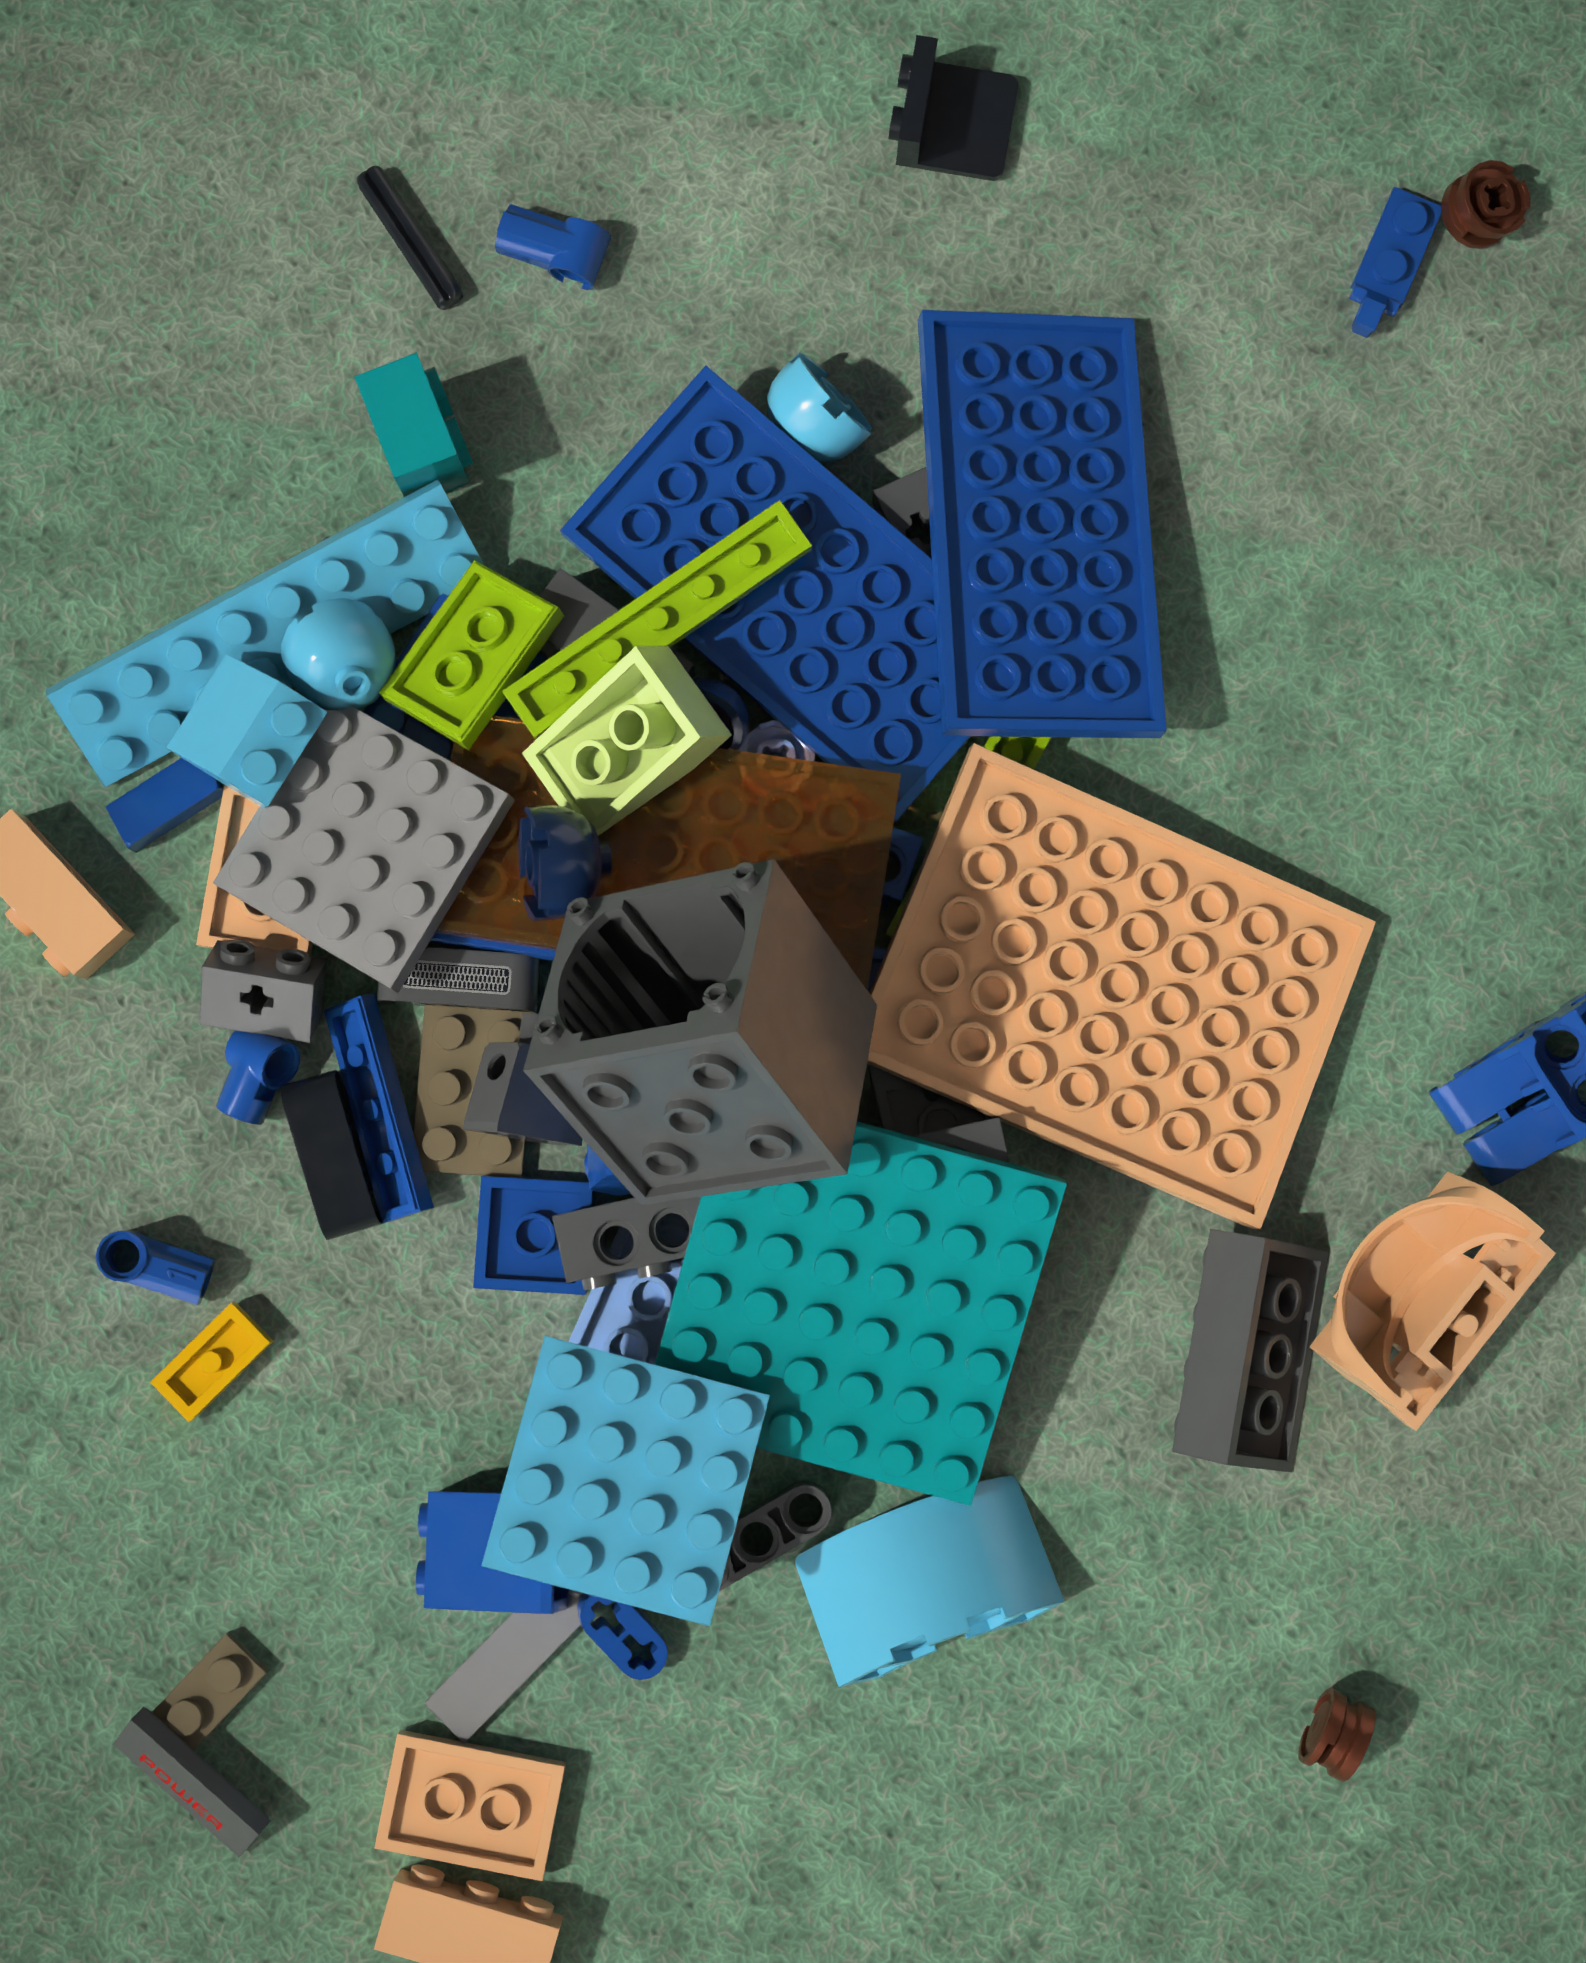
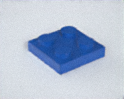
M481 1176L473 1288L587 1295V1290L583 1289L582 1280L566 1283L552 1216L593 1207L594 1191L589 1190V1183Z

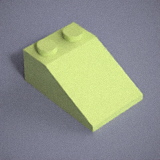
M635 646L524 750L522 754L558 806L567 807L584 815L594 825L599 836L694 770L732 734L669 646Z

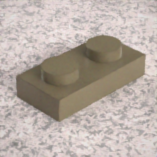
M227 1632L152 1713L195 1750L269 1670L236 1637Z

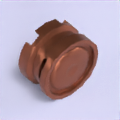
M1488 160L1471 168L1465 175L1455 179L1445 189L1441 201L1442 218L1447 230L1456 241L1469 248L1483 249L1494 245L1502 237L1515 232L1526 221L1523 217L1526 210L1530 208V193L1525 180L1519 182L1512 174L1515 168L1503 161Z
M1330 1687L1323 1692L1312 1712L1315 1716L1311 1725L1306 1726L1300 1740L1298 1759L1301 1763L1312 1766L1317 1762L1319 1765L1327 1768L1329 1776L1345 1782L1356 1772L1364 1758L1374 1731L1376 1713L1374 1708L1360 1701L1354 1704L1347 1702V1696Z

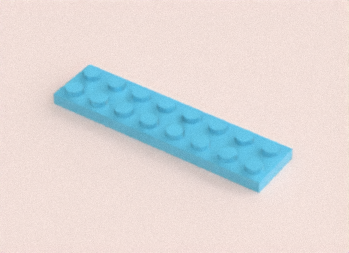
M437 479L46 689V696L104 787H107L171 752L166 747L226 654L291 688L293 684L282 664L281 643L291 622L295 618L300 622L306 615L312 613L311 606L323 600L338 598L364 602L373 609L375 615L382 619L389 634L427 615L438 597L443 593L449 596L474 560L482 565L484 564Z

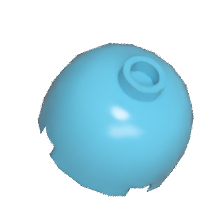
M799 352L782 368L771 383L767 395V412L769 417L777 427L818 462L829 463L842 459L860 446L873 433L870 431L872 426L849 396L846 394L844 398L826 379L829 374L809 356Z
M338 598L323 600L311 606L313 612L306 615L300 622L295 618L288 626L281 643V654L284 669L300 695L324 710L347 709L351 706L361 710L374 703L381 696L379 694L380 690L396 668L395 647L384 622L375 615L372 608L364 602Z

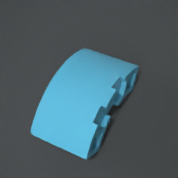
M1011 1475L978 1482L971 1506L931 1496L849 1528L804 1551L795 1560L796 1568L838 1687L879 1679L900 1667L937 1652L936 1644L962 1634L968 1640L1002 1628L1029 1622L1065 1602L1019 1483Z

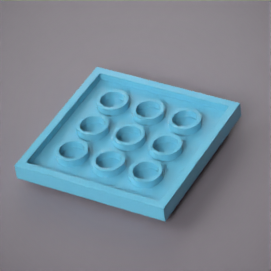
M544 1336L481 1566L710 1626L770 1395Z

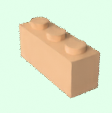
M11 808L0 818V896L11 907L5 912V915L24 935L29 937L35 933L48 948L42 955L61 975L66 977L72 973L75 976L88 979L125 945L135 933L25 815Z
M420 1864L412 1865L410 1871L400 1869L395 1877L374 1950L419 1963H551L564 1917L563 1915L553 1913L554 1905L533 1896L521 1897L520 1903L498 1897L499 1889L497 1887L477 1880H468L465 1887L443 1881L445 1874L442 1871Z

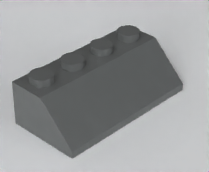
M1210 1229L1208 1245L1203 1254L1204 1268L1198 1302L1193 1312L1194 1326L1190 1350L1184 1365L1185 1379L1180 1408L1174 1423L1175 1437L1172 1452L1224 1465L1292 1473L1313 1351L1309 1346L1315 1339L1329 1255L1328 1251L1269 1238Z

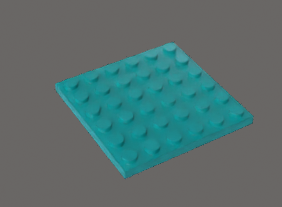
M857 1122L848 1174L700 1197L654 1365L770 1395L756 1447L758 1449L971 1506L1065 1193L1066 1179Z

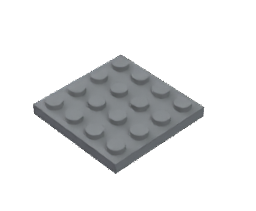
M352 706L347 709L326 710L327 714L269 806L266 808L260 806L213 884L399 993L515 799L503 790Z

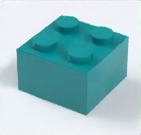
M416 352L354 376L393 477L404 497L437 479L445 493L470 483L464 468L474 463L455 417L448 420L444 419L454 415L435 366L424 370Z

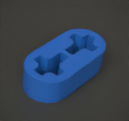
M582 1593L577 1604L581 1626L586 1634L618 1668L630 1678L638 1680L649 1679L660 1673L668 1657L667 1646L660 1631L638 1607L615 1602L612 1608L617 1620L620 1622L615 1628L602 1616L593 1621L595 1613L592 1606L598 1601L605 1606L613 1601ZM629 1634L641 1645L652 1641L649 1648L653 1656L649 1660L644 1661L640 1656L630 1660L632 1652L628 1642L625 1640Z

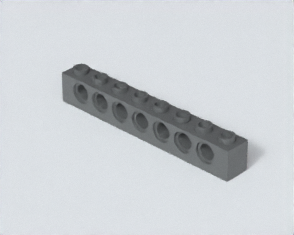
M999 1117L912 1136L1009 1163ZM700 1197L643 1206L635 1198L552 1216L566 1283L582 1280L583 1289L590 1290L616 1284L615 1273L637 1268L639 1278L672 1271L670 1260L684 1258ZM670 1213L682 1216L689 1225V1236L685 1243L679 1246L667 1243L660 1232L662 1220ZM613 1226H622L628 1229L633 1236L634 1246L627 1257L614 1256L606 1246V1235Z

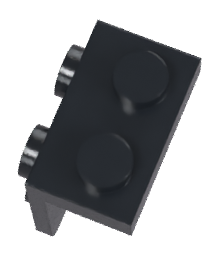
M916 35L913 55L903 54L897 88L907 89L904 107L893 106L888 139L898 141L896 165L989 181L1000 179L1004 172L1018 90L1016 77L1011 74L935 62L938 38Z

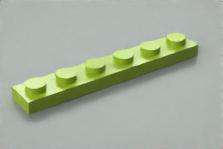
M779 500L508 686L502 692L536 740L635 646H669L671 648L810 552L812 545Z

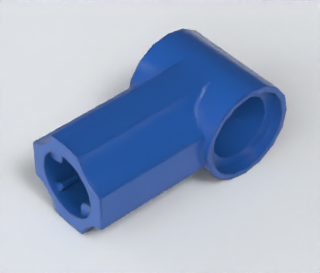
M510 204L501 217L497 229L495 249L499 254L548 270L549 274L558 281L563 282L565 277L583 283L581 289L591 290L595 284L611 240V235L599 225L584 219L570 217L566 219V222Z
M135 1231L110 1233L102 1239L96 1252L97 1266L107 1278L113 1281L127 1282L195 1305H200L216 1260L215 1258L147 1237ZM124 1240L133 1242L139 1251V1262L129 1272L120 1270L113 1258L115 1248Z

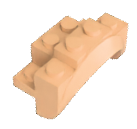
M1447 1171L1427 1198L1411 1204L1386 1218L1360 1243L1345 1268L1339 1290L1333 1296L1336 1301L1332 1318L1309 1347L1344 1378L1367 1391L1405 1425L1417 1431L1556 1253L1540 1239L1545 1230L1525 1213L1490 1189ZM1484 1244L1473 1259L1463 1254L1474 1247ZM1393 1345L1399 1351V1353L1391 1362V1350Z

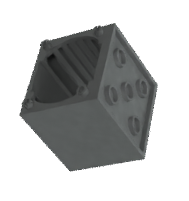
M774 859L753 864L743 862L734 868L589 899L580 897L570 902L567 906L566 916L523 1071L641 1206L848 1174L877 1004Z

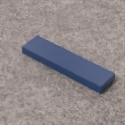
M375 994L361 995L324 1010L382 1223L398 1220L434 1208Z

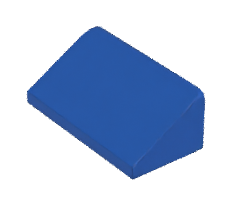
M180 758L105 807L127 848L136 853L222 798L224 786L220 781Z

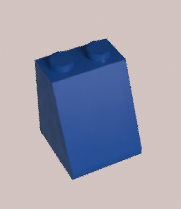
M433 1491L428 1492V1503H421L418 1515V1531L420 1537H426V1560H420L417 1565L416 1591L418 1595H424V1608L553 1614L568 1609L569 1589L481 1566L501 1492Z

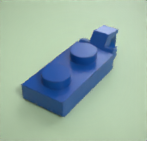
M1395 186L1393 187L1350 287L1352 292L1349 299L1361 304L1352 324V332L1368 338L1376 330L1382 313L1394 317L1398 308H1401L1442 213L1441 205Z

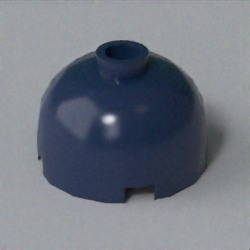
M553 805L525 806L524 811L528 818H521L519 825L520 879L527 878L529 886H532L534 895H523L524 906L528 917L533 921L565 918L567 906L570 902L580 897L586 899L596 897L599 893L601 877H609L611 875L612 856L609 843H599L594 825L584 815L572 809Z

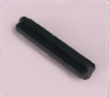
M375 165L362 172L357 177L359 189L437 307L445 310L457 304L463 298L461 287L383 169Z

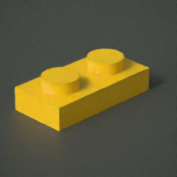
M231 1302L150 1383L188 1422H192L274 1341L237 1302Z

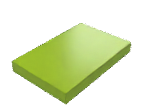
M474 560L382 687L379 694L390 704L469 750L506 699L502 691L521 678L563 619L564 614L559 607Z

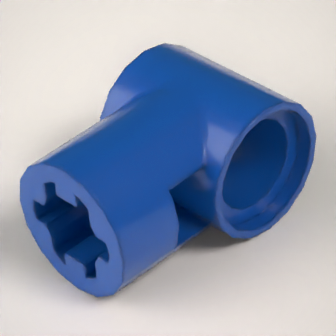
M235 1030L229 1038L225 1050L226 1061L231 1066L216 1107L224 1114L235 1119L262 1125L277 1089H280L281 1085L288 1084L297 1073L301 1061L300 1052L297 1046L283 1038Z

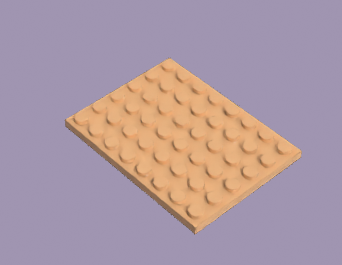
M974 743L967 752L869 994L876 1002L877 1010L867 1064L992 1118L999 1117L1001 1122L1252 1230H1259L1263 1225L1376 921Z

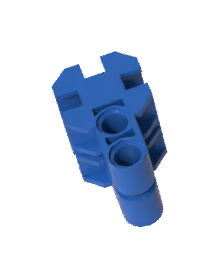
M1586 992L1561 1005L1558 1011L1540 1022H1533L1499 1045L1498 1048L1454 1074L1455 1079L1440 1088L1436 1086L1428 1092L1456 1135L1471 1129L1496 1113L1501 1117L1462 1143L1490 1186H1495L1511 1178L1554 1151L1586 1138V1102L1579 1097L1577 1092L1579 1084L1586 1080ZM1557 1030L1569 1031L1579 1042L1578 1050L1568 1057L1555 1056L1546 1046L1547 1037ZM1542 1090L1516 1109L1512 1110L1509 1105L1522 1097Z

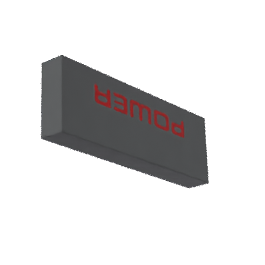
M144 1706L129 1721L113 1743L115 1747L238 1857L245 1852L271 1821L267 1815Z

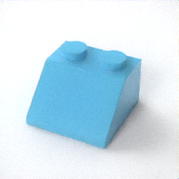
M226 654L166 748L253 803L266 808L319 727L327 711L282 682Z

